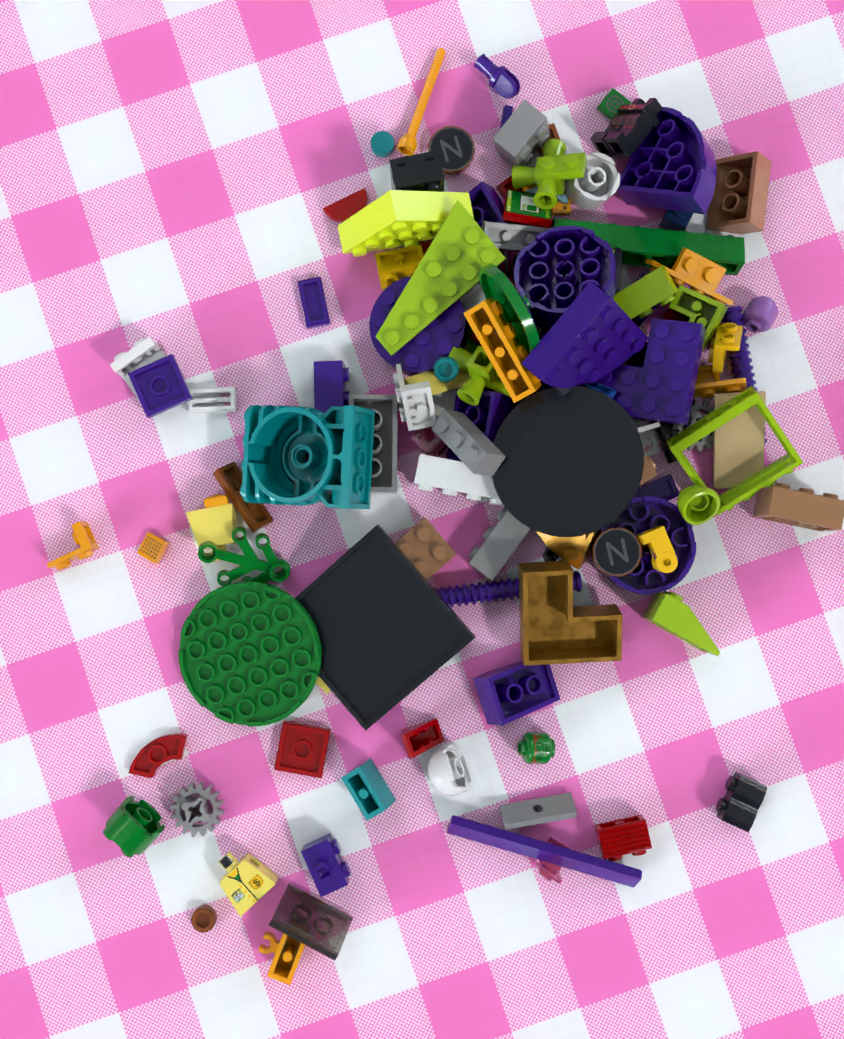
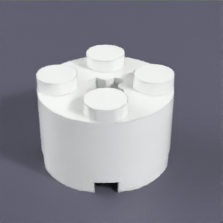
M599 152L586 155L587 162L584 178L566 179L565 182L567 197L582 209H597L617 191L620 184L619 172L617 173L615 162L609 156Z

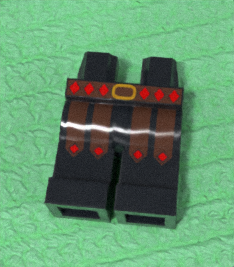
M637 98L631 104L621 105L617 109L619 113L612 117L608 128L604 132H595L590 140L600 153L609 157H630L651 132L652 128H656L660 123L656 116L662 110V106L656 98H649L646 103L641 98Z

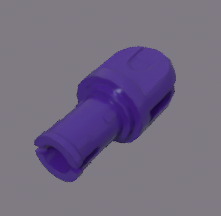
M484 53L479 56L474 67L489 79V86L505 99H511L516 96L520 91L518 78L504 65L498 67Z

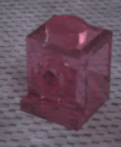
M432 427L418 429L411 439L426 455L431 453L433 456L439 457L448 448L444 441L431 429Z

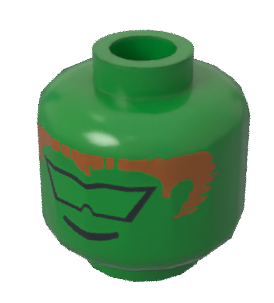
M526 732L522 740L518 741V754L522 755L523 760L527 764H547L555 755V742L546 732Z

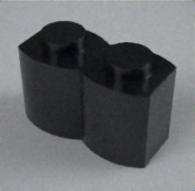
M735 772L726 781V795L717 802V817L749 832L755 821L757 811L764 800L767 786Z

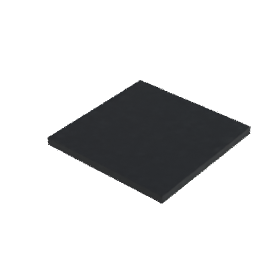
M379 524L295 598L312 617L320 637L322 662L319 677L365 731L476 637Z

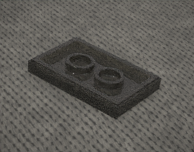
M288 884L270 920L269 926L336 960L353 917Z

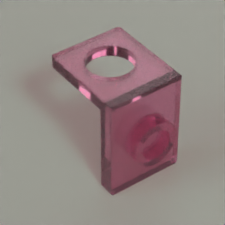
M552 837L547 841V843L568 848ZM536 859L535 862L539 874L549 881L553 879L560 884L562 881L559 873L561 866Z

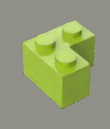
M680 285L679 291L676 292L675 299L671 301L669 308L689 318L688 322L703 324L706 331L702 352L705 353L728 308L725 304Z

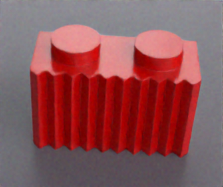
M642 815L594 825L600 852L604 859L608 858L609 861H617L623 858L622 855L632 853L633 856L645 854L647 849H652L647 822Z

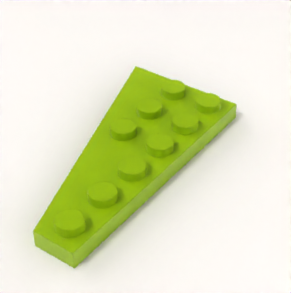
M459 200L455 203L375 336L391 356L479 283L480 269L488 264H493L497 267L506 259Z

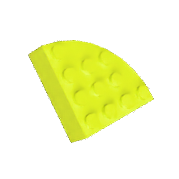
M389 190L338 225L343 254L353 253L354 257L366 255L367 252L392 249L400 246H405V248L417 246L421 241L433 239L436 237L457 200L474 219L469 193Z

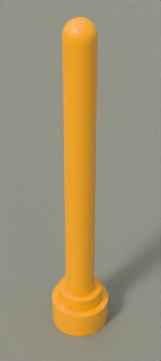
M439 48L436 51L407 134H404L398 142L397 150L402 154L408 156L415 154L417 148V139L415 137L446 54L443 48Z

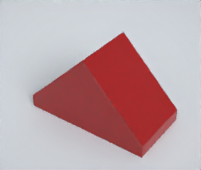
M437 718L401 730V737L409 759L445 741Z

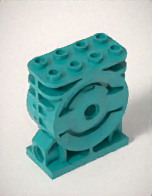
M250 405L244 412L245 434L242 440L244 454L241 464L243 475L240 494L244 501L247 503L297 506L314 505L315 503L323 502L329 508L370 509L375 410L354 405L331 406L324 413L310 407ZM308 452L309 460L306 462L305 456Z

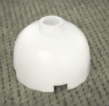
M453 744L436 751L428 764L427 780L429 784L446 796H456L471 790V787H468V783L472 782L470 768L464 755L459 758L455 752L459 749Z

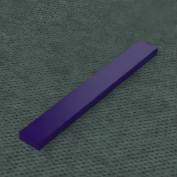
M452 815L447 828V833L633 888L642 878V871L640 869Z

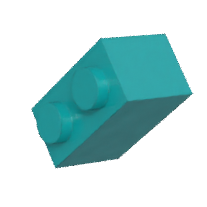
M371 758L341 778L366 821L382 813L396 801Z

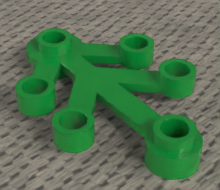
M240 526L232 530V539L238 543L244 555L219 549L215 543L210 541L201 543L198 548V557L204 563H212L219 559L240 565L230 571L221 570L217 574V582L221 586L228 585L233 580L255 569L264 572L253 578L245 576L241 581L265 583L273 580L275 582H282L290 575L289 563L284 559L276 557L270 546V538L265 533H260L256 536L255 544L257 548L262 549L268 562L257 558L247 540L246 530ZM237 532L244 534L241 538L235 537ZM262 538L267 540L265 544H260L258 541ZM206 547H210L213 551L205 553L203 550ZM280 566L283 568L280 572L274 571L275 567ZM226 575L229 579L222 581L220 577Z

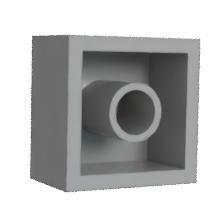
M524 99L493 137L497 153L512 166H528L534 158V152L538 147L542 148L543 144L550 138L547 117Z

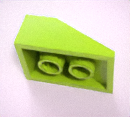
M664 591V593L654 594L642 618L705 653L719 656V649L690 607L682 602L683 597L671 591L670 593Z

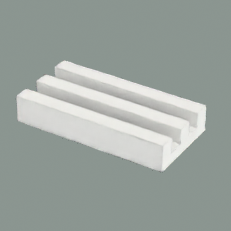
M236 387L189 389L192 397L198 394L230 393L231 396L195 398L188 401V413L237 412ZM231 403V406L194 407V404Z

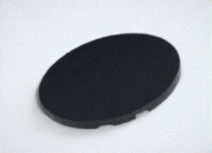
M575 386L573 388L552 387L529 396L519 403L504 419L493 443L506 456L492 476L497 495L506 509L518 521L539 533L557 537H577L596 532L615 521L633 501L640 487L644 469V450L638 429L630 415L619 403L602 392L582 386Z

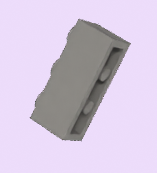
M443 409L431 428L474 474L493 476L506 457L462 412Z
M503 507L497 515L496 519L499 522L494 528L489 526L483 534L482 538L485 541L480 548L475 546L468 555V558L471 559L468 564L491 581H493L530 530L529 527L518 521L506 507Z

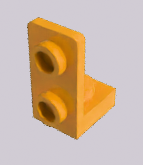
M79 521L71 525L74 531L72 532V537L81 548L47 563L48 568H57L59 571L71 566L70 561L77 558L84 560L94 555L92 551L98 549L99 546L88 522Z

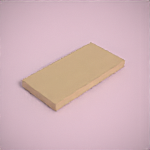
M757 391L766 405V392ZM741 392L714 394V410ZM756 405L713 431L714 489L732 488L764 468L765 419Z

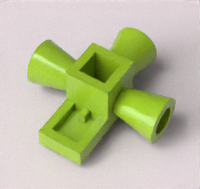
M559 139L547 140L543 144L544 157H537L536 167L513 165L512 183L514 189L517 190L537 184L538 189L533 197L535 206L543 210L554 208L557 205V195L564 194L566 179L584 178L587 162L585 152L565 154L566 145L563 141Z
M478 345L474 354H471L462 347L452 348L449 356L458 362L459 370H465L469 373V379L457 391V395L462 401L477 406L484 387L510 397L483 347Z

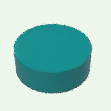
M379 131L372 136L371 149L376 156L387 157L393 152L394 139L390 133Z
M444 356L434 364V374L440 381H452L459 374V364L453 357Z

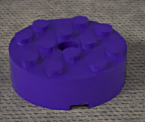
M580 226L551 228L536 235L535 240L527 247L524 246L520 251L514 266L515 285L521 295L528 299L534 320L545 326L552 327L589 282L613 299L617 287L614 253L608 242L596 236L594 231Z
M412 276L394 282L380 294L371 311L369 322L372 343L379 355L396 371V364L401 363L402 373L407 376L433 371L436 361L444 356H449L453 347L465 349L469 336V323L463 314L465 309L459 299L393 356L389 354L375 336Z
M653 496L635 497L615 521L600 529L598 535L609 528H624L636 536L658 525L664 526L677 556L678 565L676 569L671 573L655 570L651 562L652 555L648 549L646 552L642 551L639 565L631 573L624 576H610L603 573L610 582L626 591L639 594H654L669 590L683 580L693 565L696 555V542L692 530L693 526L683 519L675 504Z

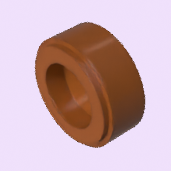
M208 905L199 906L191 917L193 928L202 933L210 931L217 921L216 911Z

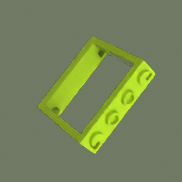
M750 386L666 441L670 450L693 483L707 487L683 453V450L756 405L787 454L719 495L720 507L716 516L727 509L728 511L732 510L735 504L752 498L755 492L763 487L773 485L778 478L785 474L793 473L794 468L803 464L802 459L753 386Z

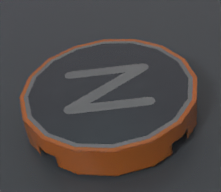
M446 126L437 130L430 138L428 152L439 150L443 173L447 175L459 174L465 171L470 166L475 154L474 141L470 134L463 128L456 126Z
M609 528L602 531L593 542L591 548L595 566L610 576H624L631 573L639 565L642 557L641 544L638 538L631 531L624 528Z

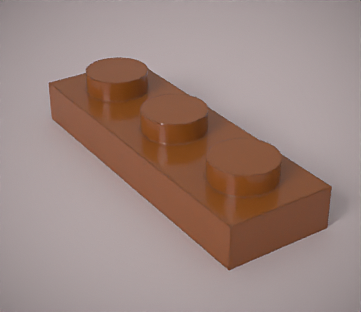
M235 462L220 467L213 473L252 533L274 521L263 504L247 503L244 501L240 494L243 473Z

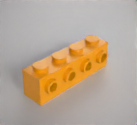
M491 296L463 314L515 403L536 392L542 384L540 379L521 364L529 354L523 345H519L515 336L517 334L513 325L510 322L507 323L503 317L504 310L498 300L494 301Z

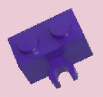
M329 833L303 845L301 853L320 897L348 885L351 871L346 861L342 862L339 855L341 848L336 838L332 839Z

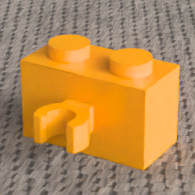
M288 919L281 940L276 939V936L271 932L264 933L263 938L269 940L270 945L260 944L258 951L263 954L271 952L275 954L267 977L288 985L291 984L311 927Z

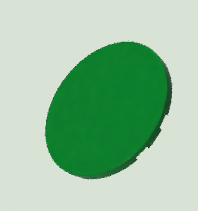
M240 581L219 587L204 596L195 605L182 627L178 657L184 682L192 696L202 707L204 706L215 714V717L225 722L247 725L248 727L264 726L278 722L297 710L309 697L316 685L322 662L321 642L316 625L310 614L297 599L274 585L258 581Z

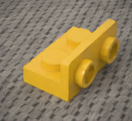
M421 245L375 253L382 290H385L400 279L413 275L424 257Z

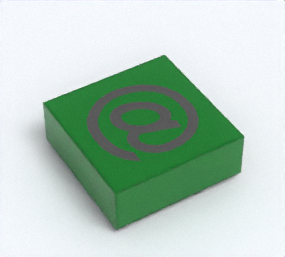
M612 88L598 105L597 110L611 120L615 114L619 113L617 109L621 105L631 104V102Z

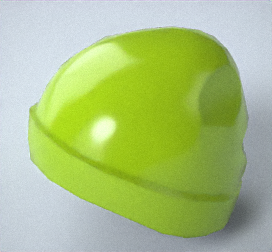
M693 485L680 490L677 506L681 516L687 523L701 525L712 519L718 512L720 497L711 488Z

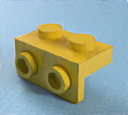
M725 323L718 326L716 338L711 339V348H709L708 363H713L712 372H723L726 350H740L743 326L735 323Z

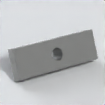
M571 792L500 805L505 830L577 817Z

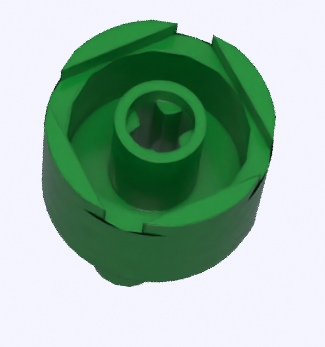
M132 796L127 797L108 818L106 828L103 830L104 836L109 840H113L127 857L144 853L164 830V824L161 826L159 823L161 816L158 811L144 800L140 802L133 801L135 797Z

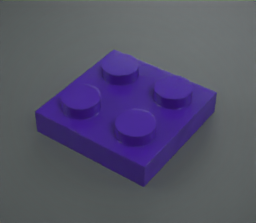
M173 354L128 373L147 418H152L193 400Z

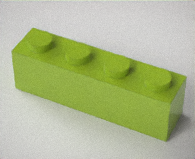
M663 265L615 294L613 300L630 319L636 316L642 319L652 313L651 307L659 302L661 306H664L674 300L673 294L679 290Z

